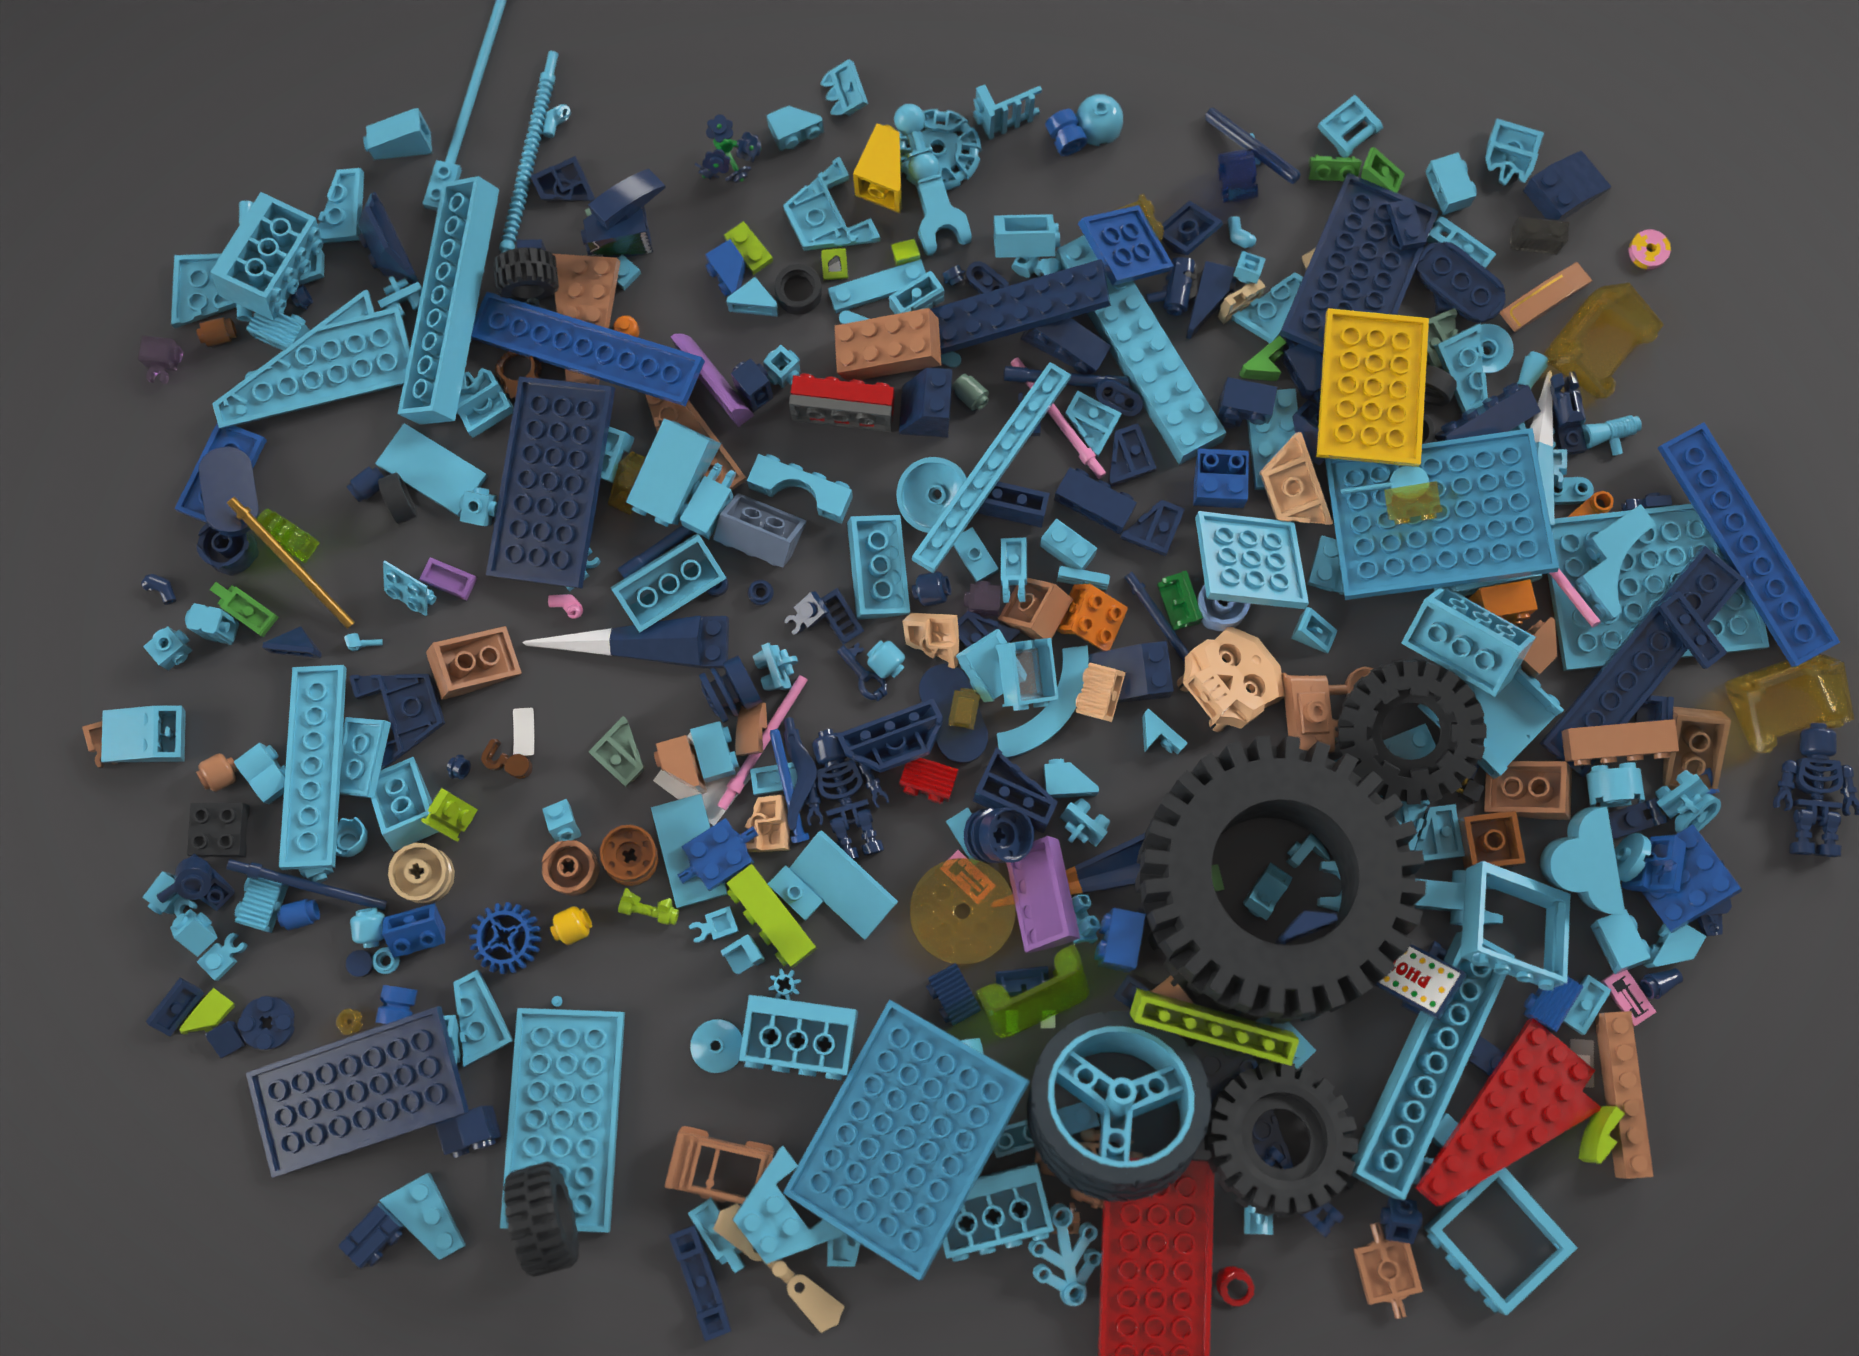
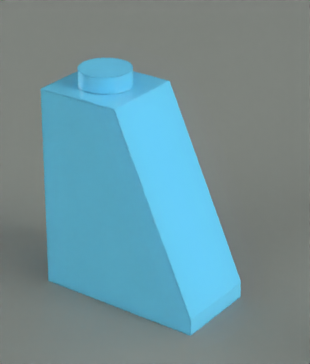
M419 108L408 110L366 126L367 136L363 137L364 147L366 151L371 153L374 160L432 154L431 131Z

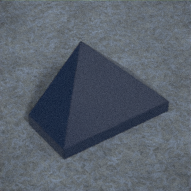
M301 626L264 642L262 646L263 649L272 654L321 658L322 655Z

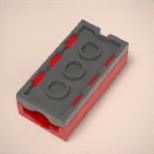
M810 374L793 375L789 400L792 421L891 432L895 407L894 387L880 382L872 385L865 384L861 380L846 382L840 381L836 377L821 379L815 378Z

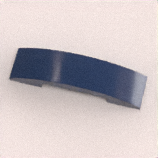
M693 1225L670 1234L669 1238L677 1262H680L705 1342L731 1332L725 1305L696 1226Z

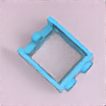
M1051 638L995 645L999 655L1004 695L1002 707L1013 706V711L1029 709L1028 704L1033 703V708L1049 706L1048 701L1059 699Z

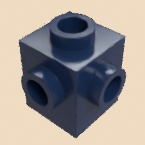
M1389 1196L1386 1207H1382L1380 1213V1222L1385 1226L1386 1240L1414 1244L1418 1229L1422 1225V1213L1418 1212L1417 1200L1393 1199Z

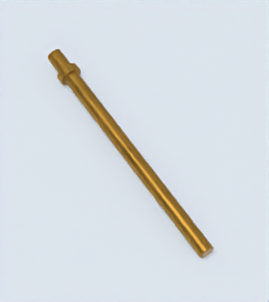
M235 496L227 502L237 514L236 517L239 520L242 519L347 629L355 623L250 513L251 509L248 506L244 507Z

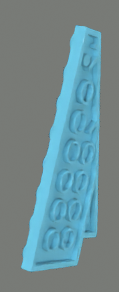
M362 291L213 402L219 428L236 426L403 385L410 353V344L400 308L395 307L374 312L369 291Z

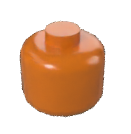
M621 316L614 322L613 329L615 331L635 337L639 336L638 324L631 316Z

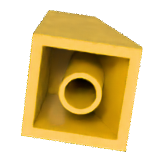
M877 123L853 173L855 196L900 213V134L890 125L883 126Z

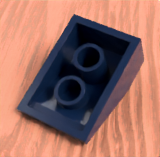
M1580 150L1549 165L1533 176L1523 191L1554 228L1610 190L1612 186L1583 151Z
M1167 641L1137 644L1088 655V663L1126 672L1117 703L1170 698L1174 692Z

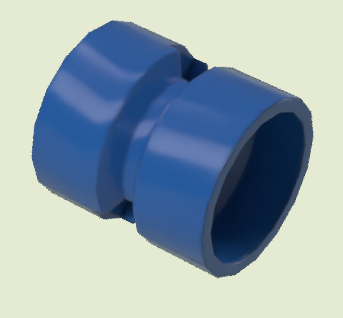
M1064 109L1053 114L1045 123L1050 137L1056 139L1054 145L1061 156H1069L1078 152L1088 142L1082 127L1078 126L1079 121L1072 109Z
M383 985L380 996L383 1006L378 1007L375 1022L388 1024L413 1015V1012L409 1009L415 1005L418 990Z

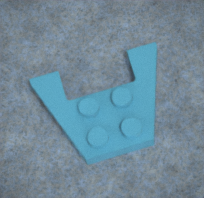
M840 157L836 158L832 165L823 173L820 172L811 184L804 186L783 205L784 211L804 251L880 241V235L871 218L852 227H846L828 191L829 188L849 180V174Z
M784 1146L778 1149L776 1155L733 1217L734 1222L766 1264L846 1234L824 1219H821L813 1227L808 1228L776 1186L777 1182L798 1167Z

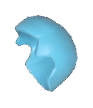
M341 818L337 824L336 855L340 857H353L365 848L368 842V833L358 818Z

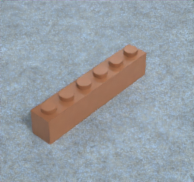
M1631 1011L1599 1013L1595 1017L1606 1106H1616L1625 1113L1610 1132V1137L1617 1142L1612 1149L1615 1177L1625 1179L1653 1177Z

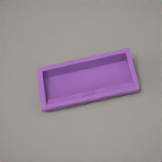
M674 334L671 336L677 350L700 356L705 360L698 378L738 427L754 416L690 336L685 334Z
M1045 836L1033 842L1032 849L1024 859L1019 862L1007 863L1026 953L1053 948L1080 939L1059 839Z

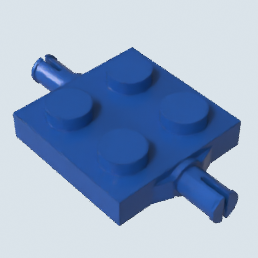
M726 818L681 846L689 858L690 867L677 874L684 884L689 879L697 876L702 879L706 888L712 891L743 871L750 864H754L745 843L759 836L752 826L742 834H739L732 828Z

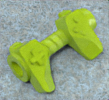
M625 888L619 903V913L626 915L639 913L657 918L658 923L666 925L676 924L679 910L674 909L670 898L658 902L657 907L640 903L641 898L630 892L628 888Z

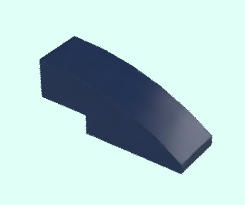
M646 169L617 183L594 199L588 206L594 217L609 230L623 217L626 216L629 219L664 190L666 186L650 169Z

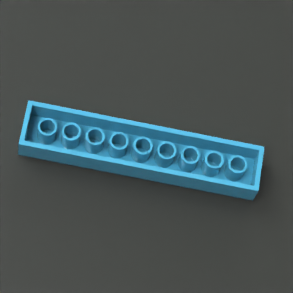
M479 176L445 182L442 187L398 409V415L418 424L455 421L499 194L497 187Z
M1084 235L1058 248L1056 251V259L1061 262V271L1098 260ZM1106 275L1111 306L1088 312L1087 315L1101 338L1111 345L1109 351L1123 374L1129 377V384L1133 390L1140 394L1143 407L1176 461L1181 465L1196 457L1198 449H1210L1220 444L1226 435V431L1135 283L1130 281L1112 286Z
M1462 932L1456 933L1444 961L1464 971L1467 977L1439 1021L1422 1011L1419 1012L1358 1144V1153L1351 1160L1356 1162L1352 1176L1393 1199L1405 1200L1507 975L1494 972V969L1486 966H1476L1472 964V961L1461 958ZM1483 938L1482 947L1511 958L1515 957L1513 954Z

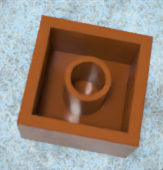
M1516 811L1468 816L1458 820L1465 855L1462 857L1465 871L1466 868L1481 861L1501 868L1516 867L1526 863Z

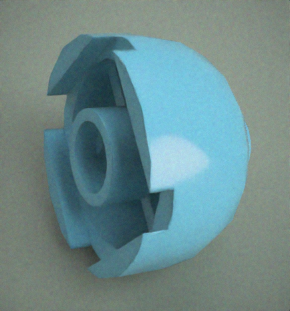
M1096 94L1087 97L1080 104L1076 112V117L1079 121L1078 126L1082 127L1089 144L1099 145L1106 142L1109 144L1119 136L1122 130L1123 111L1119 103L1110 96Z

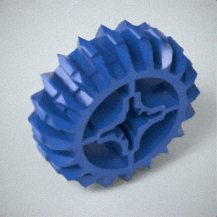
M509 902L505 903L504 909L497 903L494 906L495 912L490 908L485 909L486 918L482 915L477 916V919L482 923L480 926L472 925V928L477 930V935L471 934L469 939L477 940V943L472 944L470 949L479 950L474 955V958L476 960L484 958L481 966L486 968L490 965V972L495 973L499 968L500 974H506L509 967L511 973H516V964L525 969L527 966L524 959L526 958L533 962L535 958L530 955V952L540 951V948L534 946V942H542V938L534 936V934L540 932L541 927H532L537 922V918L534 916L528 918L531 911L525 909L521 912V905L516 904L512 910V905ZM514 917L521 923L517 926L513 925L510 928H506L499 919ZM492 926L494 936L493 939L489 941L487 945V933L489 928ZM502 931L510 935L508 937L509 945H507V943L501 942L504 939ZM523 931H525V943L519 952L520 949L518 948L517 941L523 935ZM505 948L512 955V958L498 960L491 953Z

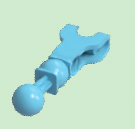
M904 104L895 112L894 124L898 131L907 135L912 151L907 157L908 161H910L909 172L917 181L916 187L925 215L918 230L923 250L927 256L933 255L937 249L935 233L945 228L955 233L960 244L971 243L972 235L967 216L950 204L941 174H938L940 170L939 161L932 154V147H925L921 134L925 123V115L917 105Z

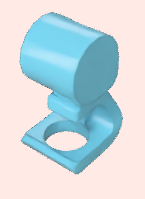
M1016 257L1011 268L1020 276L1027 278L1032 273H1036L1038 276H1041L1043 273L1045 276L1061 271V262L1056 258L1041 259L1039 261V257Z

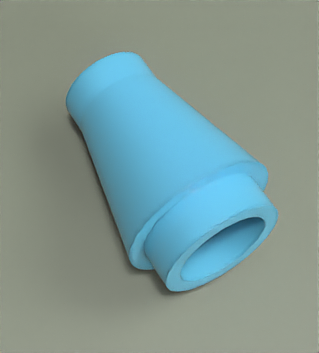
M1531 351L1524 358L1517 384L1529 385L1531 389L1547 369L1549 359L1538 352Z

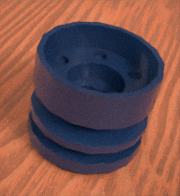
M738 655L723 662L725 675L720 676L714 667L710 670L715 680L709 682L705 672L699 675L702 692L712 711L723 723L729 721L724 711L729 707L734 717L738 716L736 703L741 702L747 711L762 704V700Z
M1015 807L979 809L972 813L966 821L964 828V843L968 853L975 860L982 863L1019 862L1028 855L1034 842V828L1030 818L1022 810Z

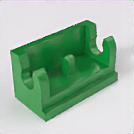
M1187 570L1163 578L1162 582H1159L1157 586L1173 630L1177 631L1200 624L1203 617Z

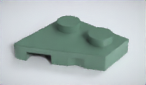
M1455 308L1429 319L1427 361L1429 365L1440 369L1443 366L1434 345L1458 334L1455 327V317L1457 316Z
M624 716L589 751L626 788L645 770L628 720Z

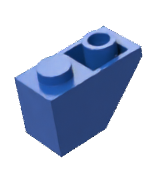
M731 239L705 254L707 259L705 267L712 278L715 276L720 281L718 286L725 297L730 296L741 288L746 269L742 255Z

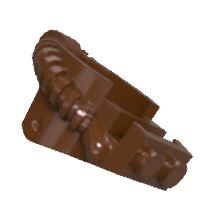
M508 351L497 361L495 375L500 385L504 386V392L509 394L512 402L515 403L519 380L508 379L505 377L504 371L511 358L520 354ZM530 356V358L526 357L531 360V369L526 377L541 379L539 376L542 371L541 361L535 360L533 356Z

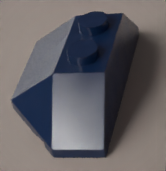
M376 192L371 193L358 222L362 232L358 237L363 247H369L371 251L368 258L373 268H379L384 276H394L396 280L406 278L409 284L419 282L381 200Z
M933 698L838 733L837 738L846 757L878 772H884L929 755L942 725L943 716Z

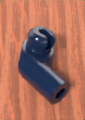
M148 574L144 577L141 585L146 591H159L164 605L176 602V597L168 579L155 574Z

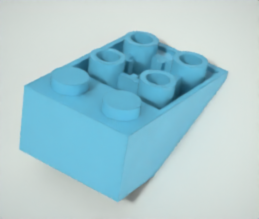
M146 706L104 710L101 762H185V709L182 706Z

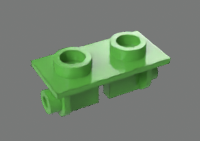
M1315 155L1309 159V167H1311L1309 180L1344 181L1348 173L1358 177L1362 161L1355 159V156L1336 157V160H1334L1332 157Z

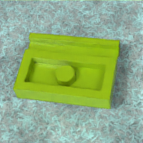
M441 788L427 810L430 812L427 818H422L421 821L458 842V835L461 831L464 832L478 809Z

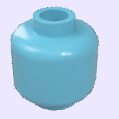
M879 641L867 653L869 657L867 661L868 666L880 678L885 679L890 675L895 678L905 668L902 665L905 655L891 641L884 643Z
M366 908L356 911V915L350 920L353 941L363 944V948L379 946V941L384 939L382 935L384 913L377 911V908Z

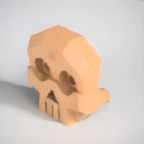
M1227 627L1215 640L1207 639L1195 647L1185 657L1184 675L1177 680L1178 687L1184 684L1180 690L1184 692L1190 691L1211 718L1209 726L1211 727L1216 724L1212 729L1215 732H1221L1227 725L1241 729L1264 711V708L1279 702L1285 697L1279 663L1258 637L1234 627Z

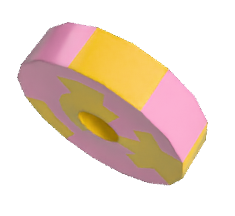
M1644 230L1639 232L1630 242L1628 248L1629 257L1639 268L1645 270L1656 269L1669 258L1671 252L1670 242L1659 231ZM1646 247L1651 248L1653 252H1649Z

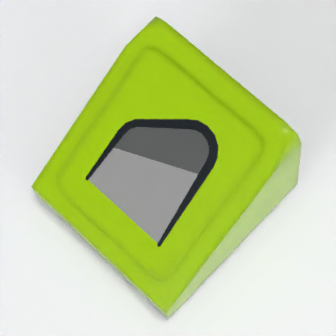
M846 249L822 250L823 279H847Z

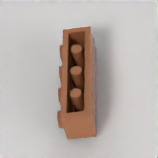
M1675 719L1570 728L1561 731L1565 761H1574V766L1590 765V760L1600 759L1601 764L1615 763L1618 757H1627V761L1644 760L1643 755H1653L1654 759L1670 758V753L1679 751Z

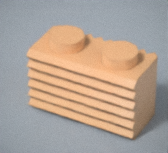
M1089 663V668L1085 669L1082 677L1084 682L1081 689L1082 693H1079L1076 698V713L1112 722L1126 672Z

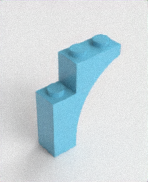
M1641 504L1583 543L1588 556L1596 560L1598 565L1576 579L1575 583L1581 596L1587 598L1592 604V610L1595 615L1603 619L1604 622L1622 613L1618 598V577L1626 554L1644 533L1656 525Z

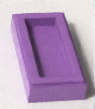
M431 557L419 578L421 582L466 601L478 579L472 574Z

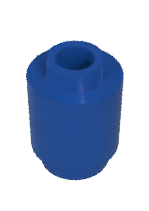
M303 899L282 905L280 911L277 912V918L280 926L285 927L289 931L314 924L316 920L320 919V911L314 899Z

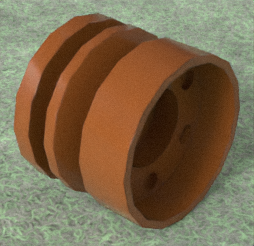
M623 825L611 830L603 839L600 848V859L609 877L615 882L625 886H636L648 881L655 873L658 865V851L650 834L644 829L634 825ZM634 852L636 861L630 860L627 863L624 856L626 854L631 855Z

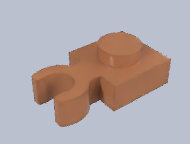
M101 721L82 727L88 751H97L95 764L98 768H104V764L101 762Z

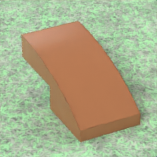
M762 703L748 711L744 706H741L736 728V755L745 756L763 753L762 729H767L766 703Z

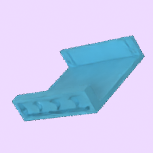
M1521 665L1512 681L1495 697L1461 678L1475 693L1485 715L1483 718L1487 726V738H1484L1485 750L1482 760H1478L1477 763L1493 779L1502 775L1516 756L1555 716L1564 711L1560 706L1559 700L1553 695L1547 694L1541 688V684L1537 679L1523 672ZM1419 704L1417 707L1441 729L1435 713L1427 706Z

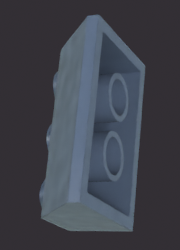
M737 493L720 513L713 540L722 543L726 547H733L743 551L749 556L765 560L773 566L783 568L792 557L807 521Z

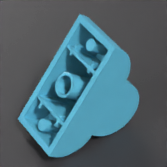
M1599 806L1584 808L1571 818L1567 828V837L1555 839L1544 848L1540 857L1541 872L1551 885L1560 889L1577 892L1579 898L1588 907L1608 914H1625L1607 807Z

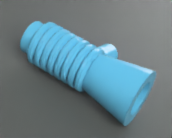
M1632 415L1605 421V423L1582 425L1587 449L1609 440L1613 456L1623 453L1620 438L1635 435L1642 428L1640 418L1638 416L1633 417Z

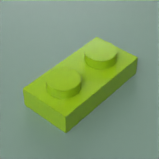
M744 221L724 234L726 241L731 239L742 255L745 265L753 275L773 262V257Z

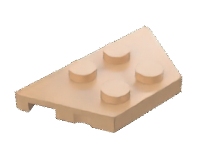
M1297 432L1259 472L1275 518L1281 521L1333 524L1301 432Z

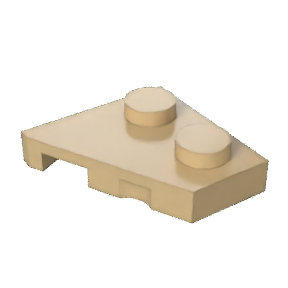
M1259 279L1257 284H1246L1240 290L1227 296L1220 305L1221 309L1218 318L1225 324L1232 319L1233 314L1244 310L1256 298L1259 299L1266 286Z

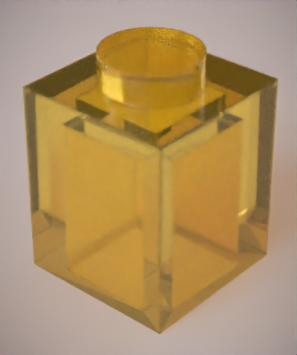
M961 688L960 691H954L949 725L974 730L980 695L975 694V690Z

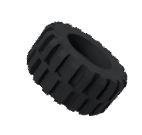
M547 1161L510 1172L504 1180L503 1199L512 1245L515 1248L516 1256L521 1263L522 1269L525 1270L527 1275L538 1277L572 1267L579 1257L578 1229L576 1227L572 1201L560 1169L556 1164Z

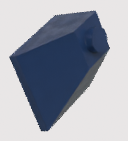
M1309 399L1295 412L1292 419L1295 433H1302L1312 463L1320 466L1325 458L1317 457L1320 406Z

